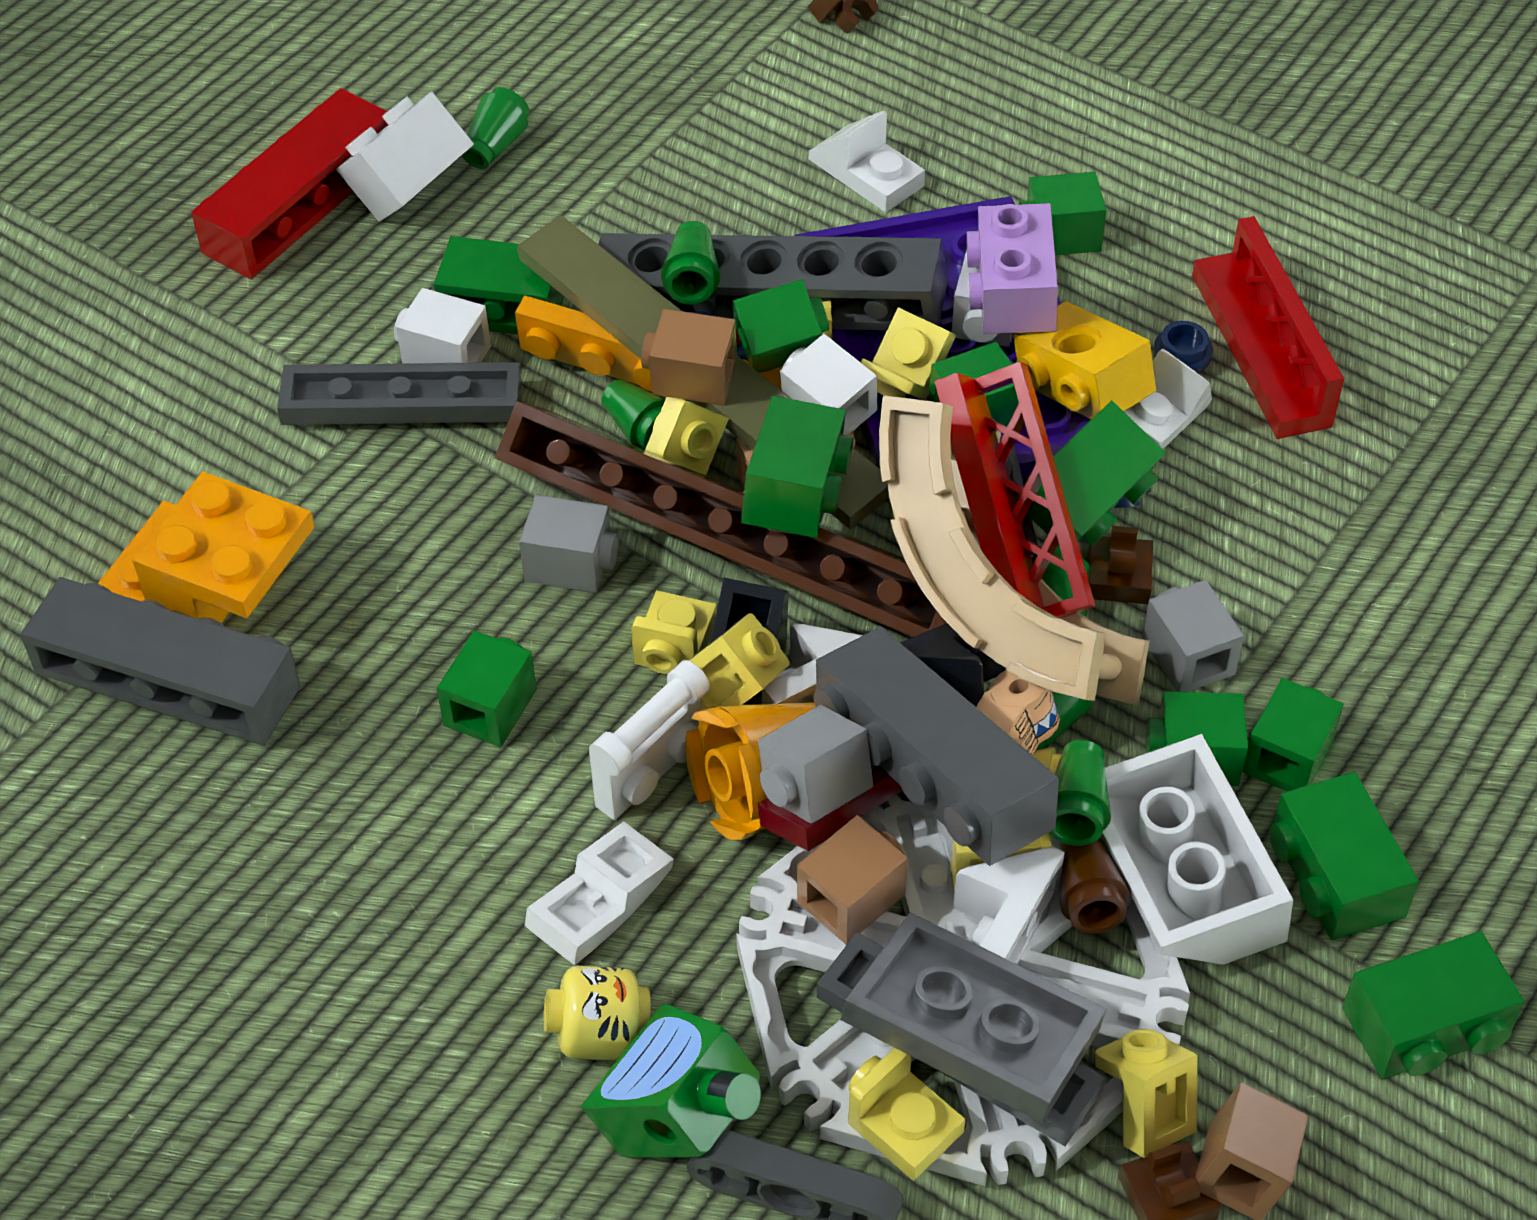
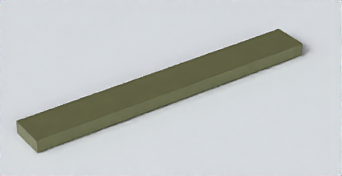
M559 215L517 246L521 262L640 359L645 335L647 332L656 333L662 310L681 311L562 215ZM737 356V362L724 406L697 401L693 402L698 406L729 418L725 428L754 451L771 397L791 398ZM853 448L847 474H835L842 476V487L835 515L831 514L850 530L889 498L888 483L882 482L881 470Z

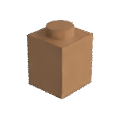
M663 309L656 333L647 332L642 347L641 365L642 368L650 369L652 395L724 406L737 362L735 319Z
M856 815L797 865V902L847 945L856 932L862 933L905 895L908 857L900 843L890 833L884 830L876 831L861 817Z
M1241 1082L1210 1122L1195 1175L1200 1185V1193L1254 1220H1262L1293 1183L1309 1115Z

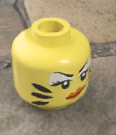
M571 966L563 975L560 989H547L544 1031L557 1033L559 1048L569 1058L617 1061L650 1019L651 1000L649 987L639 986L635 974L626 968Z

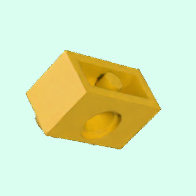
M1068 301L1057 306L1056 331L1013 333L1017 357L1016 362L1021 361L1027 364L1034 390L1089 419L1095 417L1111 400L1123 411H1126L1156 391L1150 340Z

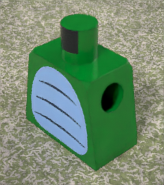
M661 1004L580 1107L622 1157H700L711 1149L732 1119L745 1120L756 1112L761 1099L760 1073L730 1033L721 1025L669 1004Z

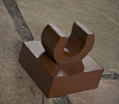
M813 0L808 6L819 23L835 14L837 25L847 34L860 22L851 8L858 10L866 22L879 10L876 0Z
M1112 526L1111 537L1102 536L1094 545H1089V584L1094 600L1148 604L1152 590L1153 540L1137 539L1138 528Z
M1189 1141L1182 1144L1176 1143L1149 1152L1146 1158L1141 1157L1121 1164L1118 1178L1138 1220H1215L1218 1218L1221 1208L1220 1203L1200 1193V1185L1195 1177L1199 1161Z

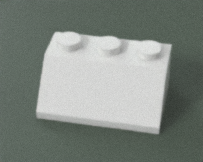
M1202 734L1105 768L1111 821L1108 827L1103 830L1101 837L1161 955L1224 965L1287 942L1293 898Z

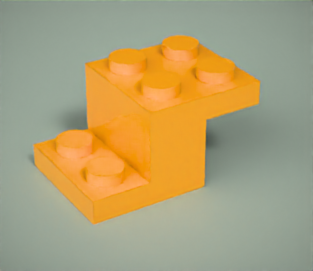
M202 471L176 505L163 500L98 584L106 587L112 593L141 602L152 600L162 604L170 611L197 619L210 618L222 623L230 612L248 618L315 528L312 513L310 510Z

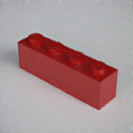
M342 88L337 90L191 211L201 253L252 280L354 192L336 169L352 156L345 147L369 127H372L378 134L388 126L382 117L387 111Z

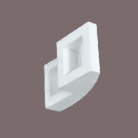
M622 822L577 855L575 873L527 907L525 927L570 963L576 965L605 941L636 911L672 869L674 859L626 822Z

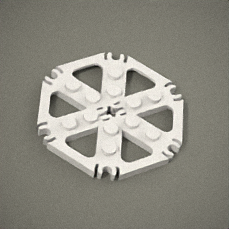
M897 794L883 802V809L877 806L874 810L862 816L861 818L876 831L884 830L900 843L908 857L906 893L901 898L906 916L886 911L860 934L885 947L911 912L971 942L980 920L957 910L953 905L955 892L950 869L953 838L948 833L946 827L924 806L904 801ZM1051 836V846L1061 850L1060 842ZM823 843L809 852L797 846L758 876V886H754L751 889L750 908L764 911L770 916L763 920H754L750 917L741 916L739 934L736 933L738 955L771 1091L781 1081L779 1085V1101L784 1106L800 1094L814 1096L817 1099L816 1103L812 1104L804 1112L805 1127L810 1131L820 1128V1139L885 1157L848 1124L850 1093L848 1086L853 1075L864 1062L873 1056H878L882 1059L894 1047L841 1020L808 1047L796 1044L788 1035L775 983L778 973L784 968L793 965L826 972L846 946L797 902V865ZM1060 878L1059 890L1017 965L1107 1008L1101 1028L1090 1046L1101 1048L1122 1038L1126 1033L1138 1029L1160 1032L1166 1039L1179 1045L1180 1035L1166 1032L1157 1024L1167 1021L1184 1026L1189 1007L1190 991L1178 958L1160 954L1131 895L1127 906L1126 919L1144 967V975L1141 979L1041 953L1073 926L1071 921L1061 912ZM1113 1077L1104 1085L1103 1092L1066 1147L954 1081L965 1117L966 1129L926 1170L986 1187L987 1172L981 1163V1157L990 1158L989 1170L991 1177L998 1185L1007 1184L1009 1171L1005 1158L1012 1154H1021L1029 1159L1035 1178L1044 1176L1046 1165V1145L1054 1158L1056 1172L1123 1112V1082ZM834 1113V1117L829 1120L831 1114Z

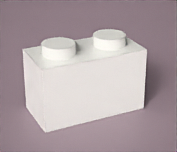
M432 91L415 104L406 96L382 116L388 126L377 134L372 127H369L345 147L352 156L336 170L378 222L403 207L474 145Z

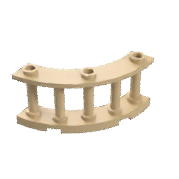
M883 395L879 427L880 470L882 482L888 483L889 498L895 518L890 520L892 529L905 562L922 592L940 616L965 642L973 648L980 649L995 662L1004 666L1005 670L1025 681L1053 692L1085 700L1095 701V696L1099 695L1139 705L1150 641L1127 636L1103 627L1079 612L1059 619L1037 607L1018 593L996 571L980 549L951 444L950 432L953 406L940 402ZM995 429L998 442L1000 443L1001 432ZM1041 578L1038 585L1044 607L1063 601Z

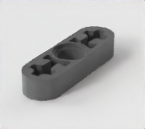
M727 1129L723 1131L708 1152L700 1157H690L687 1164V1171L691 1177L711 1190L803 1220H897L904 1202L900 1191L883 1179Z

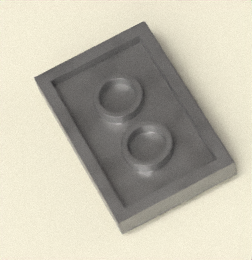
M910 912L846 998L840 1020L1043 1123L1099 1032L1107 1008Z

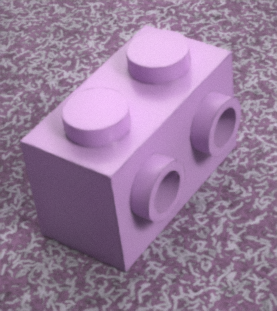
M1050 203L978 206V231H967L968 268L979 267V273H969L970 310L982 309L983 334L1056 331L1058 285Z

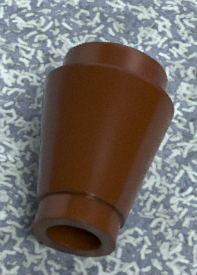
M1101 836L1095 842L1081 846L1060 842L1061 851L1064 852L1060 887V908L1062 914L1071 921L1077 930L1085 933H1102L1117 927L1126 917L1127 906L1130 902V892L1102 842Z

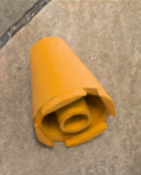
M814 702L713 706L697 711L691 719L699 721L698 728L687 731L685 738L686 761L692 787L699 804L708 801L712 802L720 818L710 822L716 831L727 839L742 840L754 836L765 829L760 826L757 804L767 799L760 782L762 767L758 740L814 709Z

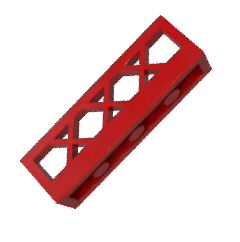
M1255 216L1238 219L1232 253L1195 260L1192 277L1276 439L1332 428L1344 377Z
M1020 361L975 379L957 372L934 381L940 403L953 406L950 432L951 444L983 554L996 571L1018 593L1037 607L1059 619L1096 607L1027 364ZM1014 383L1019 404L1008 426H1005L992 419L985 393ZM1024 423L1029 438L1020 433ZM995 429L1003 433L1000 443L998 442ZM1016 440L1032 448L1036 465L1025 487L1008 478L1004 464ZM1041 483H1042V486H1043V489H1044V493H1045L1046 498L1043 497V496H1041V495H1039V494H1037V491H1038V489H1039ZM1012 490L1021 494L1017 503H1015ZM1032 501L1048 508L1053 521V526L1042 547L1025 539L1021 525ZM1058 544L1063 558L1054 554ZM1029 551L1038 555L1034 564H1032ZM1049 562H1052L1067 571L1074 597L1044 607L1038 584Z

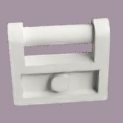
M687 660L680 662L668 673L667 684L614 733L604 732L589 746L595 807L614 821L632 804L639 805L643 803L656 788L658 780L674 764L686 762V732L698 728L699 721L691 718L695 712L702 710L701 698L710 690L708 678L694 663Z

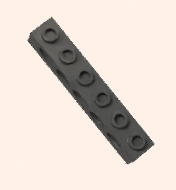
M601 233L598 245L681 311L696 313L707 311L717 317L734 319L733 300L803 279L809 298L819 296L822 302L831 301L832 329L887 331L898 307L939 326L948 284V274L941 238L711 235L720 271V283L707 300L699 304L689 305L674 300L661 281V269L676 234Z

